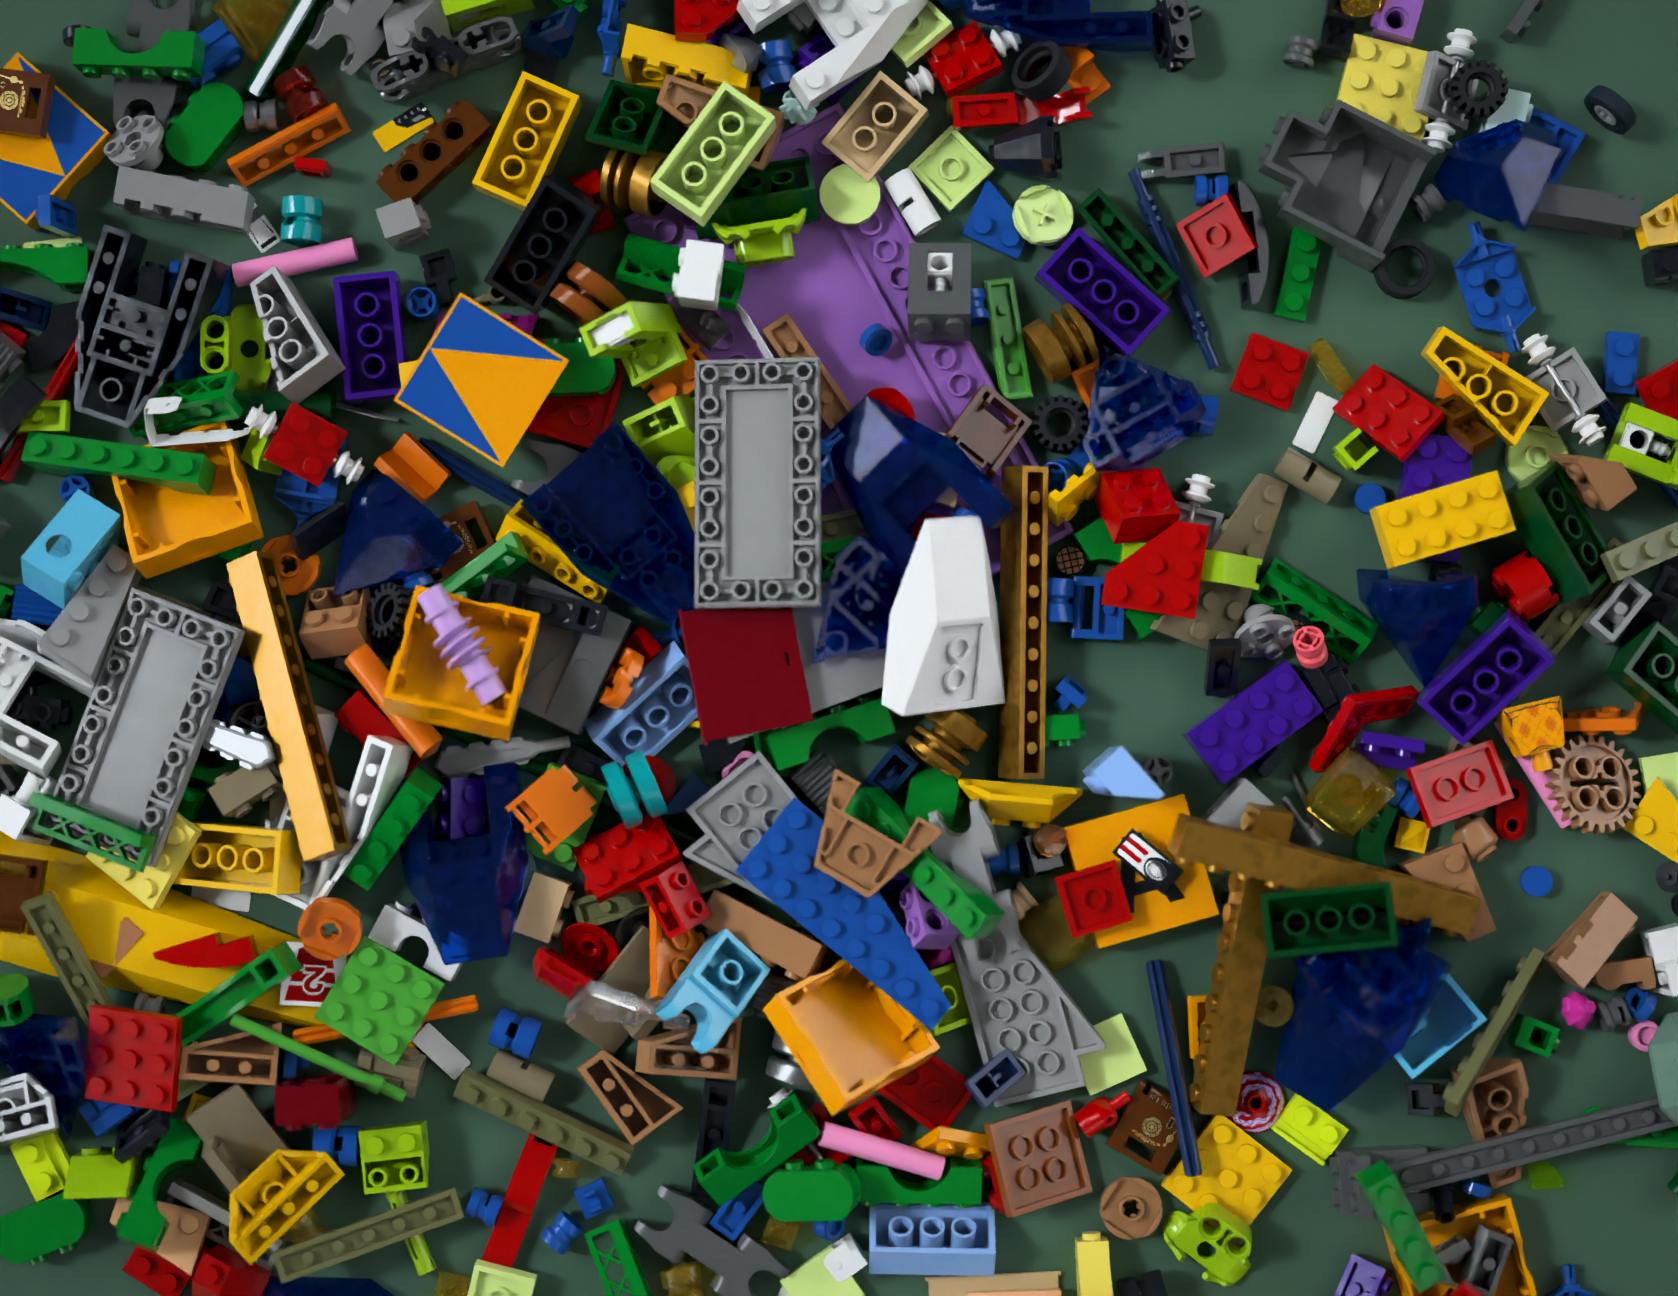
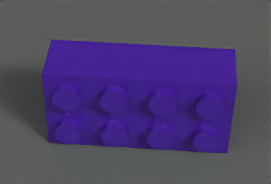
M1079 227L1035 276V280L1062 305L1069 302L1079 315L1085 319L1091 331L1125 361L1171 310Z
M393 270L333 277L341 361L346 368L342 371L345 400L351 405L393 401L401 389L398 363L409 362L400 276Z
M1429 434L1404 463L1402 462L1397 500L1469 479L1473 455L1466 452L1449 436ZM1461 548L1417 561L1457 564L1459 563Z
M1508 609L1419 692L1418 703L1459 743L1464 745L1555 662V653L1514 612Z
M1286 660L1274 666L1182 735L1217 783L1225 784L1324 710Z

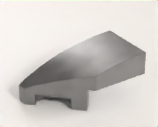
M722 33L719 45L734 53L731 66L744 73H750V70L756 71L762 53L759 45L748 37Z

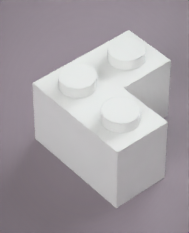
M687 239L686 248L680 247L678 258L680 273H674L672 281V292H674V297H677L680 306L717 311L726 251L724 244Z
M1678 923L1639 931L1644 953L1646 956L1652 957L1657 987L1654 988V992L1671 997L1678 996Z

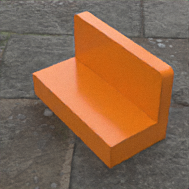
M410 432L404 433L393 449L379 456L373 464L417 507L432 499L451 475V472Z

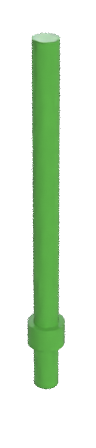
M235 1013L230 1021V1025L366 1086V1090L378 1095L381 1093L401 1103L407 1094L406 1090L386 1082V1078L376 1073L373 1075L368 1074Z

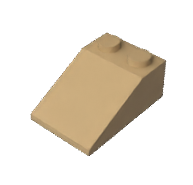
M879 71L821 144L869 183L912 138L929 117L928 109L887 75Z

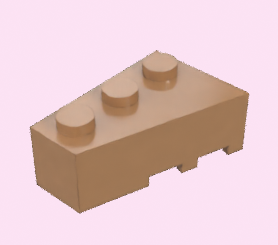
M1602 891L1545 952L1544 963L1567 984L1584 989L1607 958L1613 953L1620 941L1632 933L1635 928L1634 923L1639 917L1612 892Z
M736 1017L715 1047L703 1054L696 1051L691 1044L697 1031V1023L639 1039L635 1071L655 1075L736 1080L742 1017Z
M282 1022L266 1026L282 1034ZM247 1032L182 1047L179 1079L276 1086L280 1047Z
M600 1050L576 1068L632 1146L683 1109L678 1103L674 1102L604 1050Z

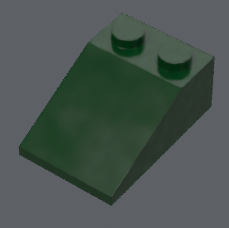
M611 79L586 133L585 141L646 156L659 143L667 124L668 112L656 103L660 91Z

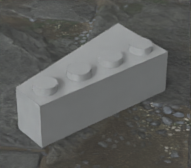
M119 166L113 203L127 214L249 234L255 197L247 192L246 187L229 184L227 188L217 186L216 182L199 179L197 182L178 175H163L147 170Z
M272 266L252 281L250 287L258 317L262 320L265 330L263 331L264 339L269 345L271 352V365L277 374L278 381L276 383L278 390L286 398L298 405L346 368L292 280L276 266Z
M113 545L38 642L41 653L93 687L97 681L131 589L137 588L142 576L133 565L129 553Z

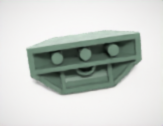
M1678 1012L1664 1014L1661 1024L1647 1047L1660 1110L1678 1126Z

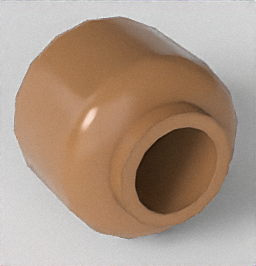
M1466 816L1453 826L1456 832L1452 835L1451 842H1462L1469 862L1476 860L1477 863H1480L1497 851L1498 848L1495 845L1498 842V836L1484 818L1476 817L1471 820L1469 816Z

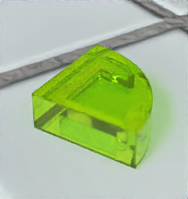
M1543 1160L1528 1163L1530 1189L1564 1188L1559 1172L1551 1164Z

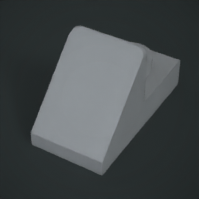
M1459 1233L1433 1247L1447 1276V1279L1439 1283L1456 1287L1445 1264L1453 1265L1462 1261L1466 1257L1465 1253L1472 1250L1466 1238Z

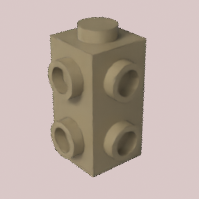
M274 760L261 769L254 768L253 770L241 765V768L232 774L229 771L218 776L214 780L215 785L210 787L208 791L223 816L231 818L235 816L236 819L241 818L253 810L251 805L261 799L263 802L267 801L279 793L278 788L283 783L279 764Z

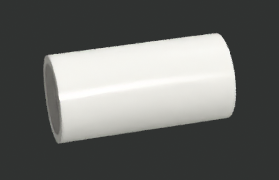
M910 168L899 171L884 182L886 189L916 237L933 229L942 221Z

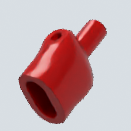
M1126 1090L1111 1100L1105 1096L1097 1097L1074 1113L1075 1119L1086 1136L1090 1138L1101 1130L1112 1126L1118 1119L1117 1111L1131 1102L1132 1098Z

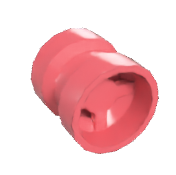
M1305 626L1297 630L1293 636V645L1299 663L1309 669L1324 665L1329 655L1323 632L1315 626Z

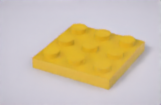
M1213 1115L1196 1137L1202 1174L1195 1177H1186L1181 1156L1160 1184L1193 1211L1207 1203H1217L1250 1226L1293 1170L1227 1117ZM1214 1218L1206 1219L1212 1226L1219 1224V1221ZM1234 1237L1230 1240L1236 1244L1240 1237Z

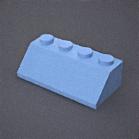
M672 641L641 670L638 679L634 677L630 685L633 690L621 708L616 710L603 705L587 719L584 725L592 741L614 761L620 763L621 767L626 763V755L640 749L644 755L655 756L698 717L686 652L675 641Z
M1122 746L1109 747L1082 771L1086 776L1082 781L1094 794L1157 799L1164 795Z
M981 1202V1205L974 1204L971 1208H960L955 1204H943L941 1207L931 1208L917 1203H912L908 1207H897L893 1203H881L879 1206L870 1207L869 1274L994 1276L996 1259L995 1214L990 1202Z

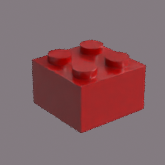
M1160 468L1102 473L1094 501L1114 544L1152 540L1178 521L1181 512Z

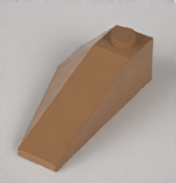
M666 74L656 103L690 128L717 90ZM760 105L775 116L777 126L776 130L748 166L763 172L775 153L785 120L783 112Z
M1490 1058L1464 1103L1462 1111L1473 1142L1522 1130L1523 1125H1526L1524 1106L1525 1098H1528L1529 1087L1520 1059ZM1460 1064L1449 1068L1454 1083H1456L1460 1076V1073L1457 1072ZM1522 1165L1485 1174L1489 1186L1493 1187V1190L1520 1180Z

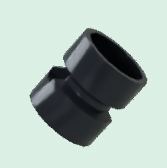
M1160 1269L1142 1273L1141 1281H1138L1135 1277L1117 1280L1120 1296H1168Z

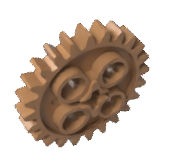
M1579 735L1566 741L1564 747L1553 751L1556 756L1551 759L1553 769L1545 771V775L1552 778V782L1545 784V787L1553 789V794L1547 798L1548 800L1557 801L1553 811L1562 810L1564 813L1561 821L1571 819V829L1581 827L1582 834L1592 832L1594 836L1602 833L1608 834L1624 827V822L1633 819L1630 812L1639 808L1633 800L1641 798V795L1634 791V788L1640 786L1641 782L1634 781L1632 777L1638 773V770H1630L1628 767L1633 761L1632 758L1624 760L1622 756L1625 749L1622 748L1615 751V741L1612 740L1605 743L1604 736L1594 738L1593 735H1586L1584 737ZM1585 782H1587V783L1589 784V785H1584V786H1581V787H1572V786L1570 785V784L1579 785V784H1582V783H1585ZM1606 782L1615 783L1616 786L1605 785L1599 788V786L1596 784H1604Z

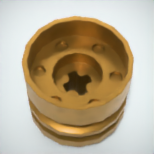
M1069 302L1060 306L1062 316L1056 310L1050 312L1051 328L1040 318L1022 328V334L1028 349L1042 373L1053 385L1071 375V367L1068 360L1072 359L1079 368L1086 367L1085 357L1090 362H1094L1100 357L1089 325Z

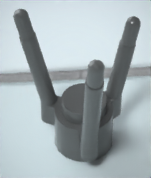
M1292 773V781L1308 820L1303 821L1288 797L1284 796L1282 798L1287 809L1294 813V820L1297 823V826L1292 830L1295 835L1290 834L1289 842L1314 849L1324 841L1320 833L1322 828L1316 821L1297 774Z

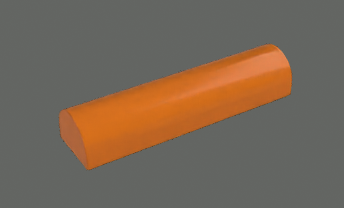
M334 102L227 159V163L241 186L247 187L294 162L295 156L303 157L349 133L351 129L339 106Z
M365 643L354 650L345 659L344 664L384 712L383 695L390 671L370 646ZM385 713L421 759H425L437 752L443 737L431 723Z

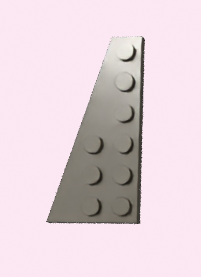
M1257 473L1238 500V507L1230 519L1224 520L1219 528L1221 530L1213 542L1208 543L1206 550L1222 551L1263 559L1288 484L1266 474ZM1257 566L1256 579L1261 566ZM1201 581L1195 619L1162 614L1160 619L1155 620L1149 629L1208 651L1209 639L1234 638L1235 633L1241 626L1243 615L1253 590Z

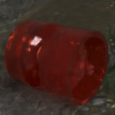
M306 65L297 66L284 72L273 82L281 100L288 101L285 107L294 123L329 105L321 89L314 88L317 82Z

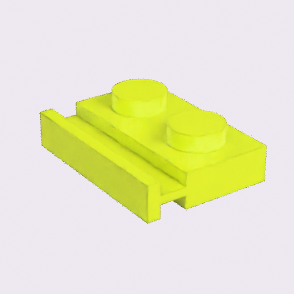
M1298 1092L1294 1094L1276 1123L1271 1127L1274 1132L1321 1166H1324L1326 1159L1329 1155H1332L1349 1131V1129Z
M57 1130L49 1135L9 1146L36 1202L64 1189L71 1159Z

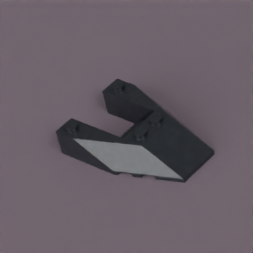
M104 224L76 310V319L79 322L78 340L75 339V351L78 352V372L75 371L74 410L132 429L143 414L148 400L154 398L188 350L201 328V323L207 318L219 298L229 265L186 250L167 310L129 298L148 240L131 232Z

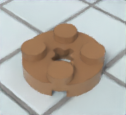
M1123 1175L1112 1181L1104 1189L1100 1198L1099 1213L1107 1229L1115 1236L1124 1240L1144 1238L1155 1231L1162 1219V1201L1158 1191L1150 1182L1141 1177ZM1136 1200V1207L1139 1209L1138 1213L1131 1212L1129 1216L1125 1215L1126 1209L1123 1204L1126 1201Z

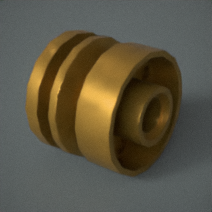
M612 147L605 159L600 176L599 189L603 203L614 207L617 206L624 210L631 208L632 212L653 218L660 216L667 207L668 202L653 192L650 180L669 155L651 150L644 156Z
M961 709L925 713V717L934 725L932 729L928 730L917 725L915 730L925 737L924 740L920 742L910 735L905 742L911 746L919 758L941 773L958 779L962 772L952 765L953 761L956 759L967 766L970 762L960 751L965 747L973 752H978L988 738V735L976 726V720Z

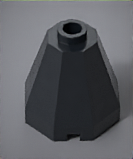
M1054 115L1041 116L995 137L994 145H989L990 163H995L998 170L1046 181L1061 180L1062 174L1056 171L1062 169L1063 164L1060 131L1053 132V125H1058L1057 118Z

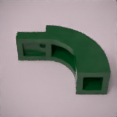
M1380 805L1379 809L1375 808L1369 818L1368 825L1371 826L1370 831L1357 828L1352 846V860L1389 870L1384 860L1383 848L1398 812L1397 809L1388 805Z

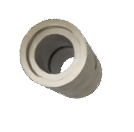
M1289 446L1278 460L1272 472L1325 505L1331 499L1342 480L1341 477Z
M498 1049L486 1076L543 1103L556 1074L536 1064L528 1063L525 1059L509 1051Z

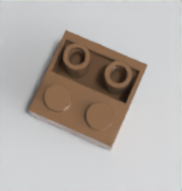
M1552 453L1548 456L1551 462H1559L1586 508L1609 511L1638 489L1622 463L1569 454Z
M367 582L308 591L298 635L312 660L350 655L365 643L371 648L373 635L371 634L372 631H369L367 628L370 623L366 622V617L370 616V613L366 611L367 607L372 605L369 602L370 591Z

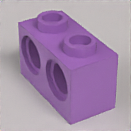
M1382 0L1380 9L1375 8L1370 21V26L1374 27L1372 38L1408 46L1413 40L1424 0ZM1393 17L1397 19L1400 28H1391L1387 24V18Z
M910 880L900 892L899 903L904 910L906 932L911 939L912 948L947 949L959 936L958 928Z

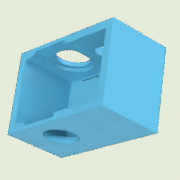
M78 489L21 556L23 585L64 609L113 545L119 548L122 547L121 515ZM55 536H61L48 553L46 550L48 540Z
M1441 970L1389 1011L1370 1030L1407 1075L1414 1079L1487 1019L1446 970Z

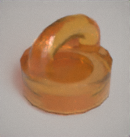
M1055 824L1043 826L1036 832L1034 837L1036 849L1046 857L1058 855L1065 849L1067 844L1066 829Z

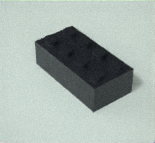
M555 172L544 176L483 281L534 315L543 311L551 300L548 294L557 282L561 283L566 270L576 258L606 206Z

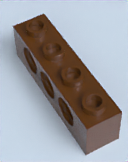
M466 98L461 103L457 101L452 104L446 111L447 116L442 121L432 123L424 131V137L417 144L411 143L402 151L401 159L394 165L389 164L380 171L379 179L376 183L394 203L411 197L417 205L495 132L491 124ZM453 128L463 129V135L459 139L451 140L448 138L449 132ZM433 148L440 149L441 154L438 159L434 161L426 159L429 150ZM408 170H418V176L414 181H404V174Z

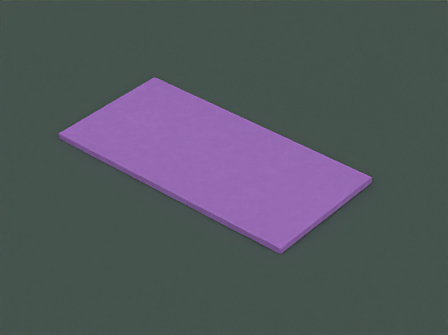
M838 102L816 114L811 122L805 125H796L781 133L775 153L769 162L810 156L820 220L803 224L798 234L791 233L795 253L794 259L747 267L743 291L738 304L746 311L774 358L780 357L763 334L762 329L788 313L813 351L820 357L822 364L858 416L859 405L864 396L874 388L884 386L897 389L904 394L913 407L915 427L910 438L899 446L885 447L879 445L891 462L892 467L867 484L840 444L837 443L832 447L831 457L836 478L821 491V516L890 502L896 533L860 541L866 561L915 543L911 538L920 511L953 517L957 506L963 507L985 518L983 530L991 574L994 576L1000 572L1002 467L1039 465L1023 436L991 478L985 475L988 468H990L987 464L980 471L953 449V455L963 458L954 510L898 492L900 483L921 445L934 448L939 432L946 433L981 385L987 383L996 392L998 391L970 340H961L959 342L949 340H930L928 342L909 340V243L916 242L878 174L875 176L880 186V202L877 211L868 221L856 226L841 225L832 221L825 214L820 204L819 189L821 183L831 169L845 164L821 144L845 114ZM670 203L667 204L662 214L656 218L638 213H633L623 218L632 235L676 247L686 248L687 239L724 244L726 249L724 260L737 263L733 242L727 245L720 238L698 240L695 221ZM657 277L661 281H671L669 277ZM928 286V291H932L933 286ZM720 292L719 296L732 299L733 295ZM664 293L679 322L684 325L685 333L694 343H699L702 347L700 351L708 360L765 359L756 345V340H753L741 320L742 317L737 309H735V312L721 308L713 311L680 306L677 297ZM875 323L882 324L892 334L890 348L879 356H871L859 343L861 334L870 325ZM991 403L984 408L1006 427L1011 423L1012 420ZM889 410L890 417L894 419L892 411ZM821 418V438L824 439L831 431ZM1048 519V546L1074 532L1070 521L1064 520L1056 526ZM858 560L845 561L840 564L849 567L857 564ZM828 565L821 566V573L825 571Z

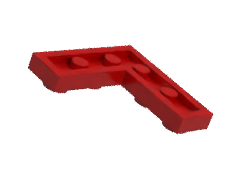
M1411 685L1348 695L1342 701L1341 708L1335 719L1328 725V731L1322 742L1315 748L1314 756L1308 766L1315 773L1337 770L1364 723L1406 717L1420 693Z

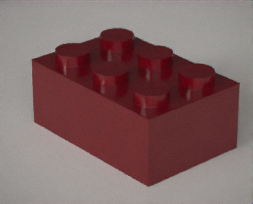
M339 1074L296 1076V1078H290L274 1087L276 1126L285 1125L286 1131L303 1130L305 1126L317 1124V1129L337 1128L338 1124L348 1120V1117L357 1111L356 1085H354L353 1080Z

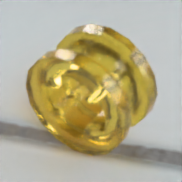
M570 1158L553 1159V1164H555L556 1168L552 1170V1176L579 1178L580 1173L577 1172V1167L581 1165L580 1160Z

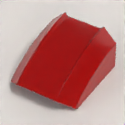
M547 945L538 949L532 963L536 983L540 982L567 998L568 1002L585 998L599 977L597 974Z

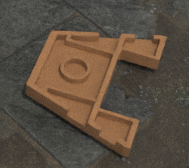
M835 769L814 867L867 898H871L939 838L943 830L917 817L903 843L900 845L846 813L849 804L862 783Z

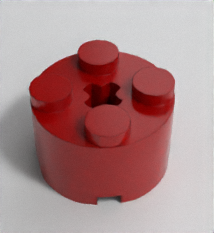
M1527 550L1493 569V574L1491 575L1493 581L1490 582L1495 594L1499 598L1504 596L1510 605L1507 609L1514 612L1524 622L1530 621L1560 602L1558 594L1551 595L1548 589L1553 585L1548 574L1534 556L1528 559L1529 551Z

